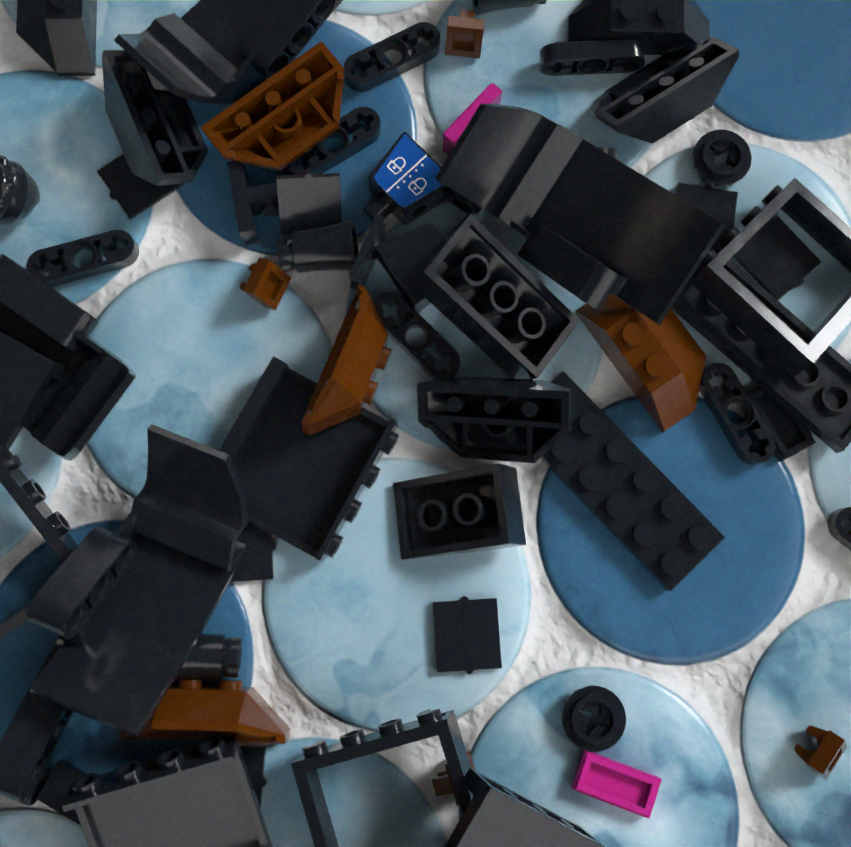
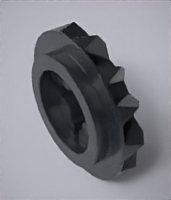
M720 129L706 133L699 139L692 153L694 158L693 169H697L701 174V181L708 180L714 183L715 187L720 185L732 186L737 181L743 179L749 171L752 161L751 151L746 141L738 134L729 130ZM727 150L730 151L725 163H722L720 166H713L716 156L724 154Z
M588 685L574 690L569 699L564 702L561 721L567 737L576 746L586 751L599 752L611 748L620 740L626 726V713L622 702L612 691L604 687ZM599 704L598 715L608 725L593 724L591 729L586 728L588 721L579 713V710L592 712Z

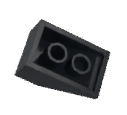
M498 463L393 483L401 560L526 545L517 470L514 467Z

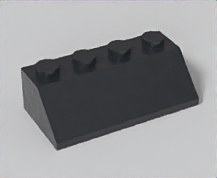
M471 213L426 255L407 279L417 291L512 379H537L580 321Z

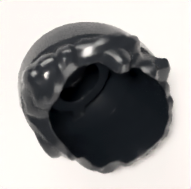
M0 155V224L9 225L25 218L40 202L38 185L24 170L22 165Z

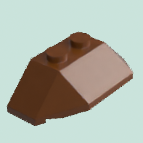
M320 41L200 128L224 159L281 171L339 129L345 75L344 67L325 44Z
M358 285L340 331L302 418V431L305 434H315L359 415L364 403L371 405L378 383L373 380L378 369L385 370L392 349L387 348L388 332L366 287Z
M611 293L599 311L588 304H584L575 311L576 315L662 432L695 410L706 354L672 309H670L662 323L658 325Z
M202 679L178 680L177 685L170 686L137 738L120 731V739L205 741L216 736L226 738L236 735L238 742L285 744L290 738V728L254 687H242L243 680L222 679L218 680V686L202 685Z

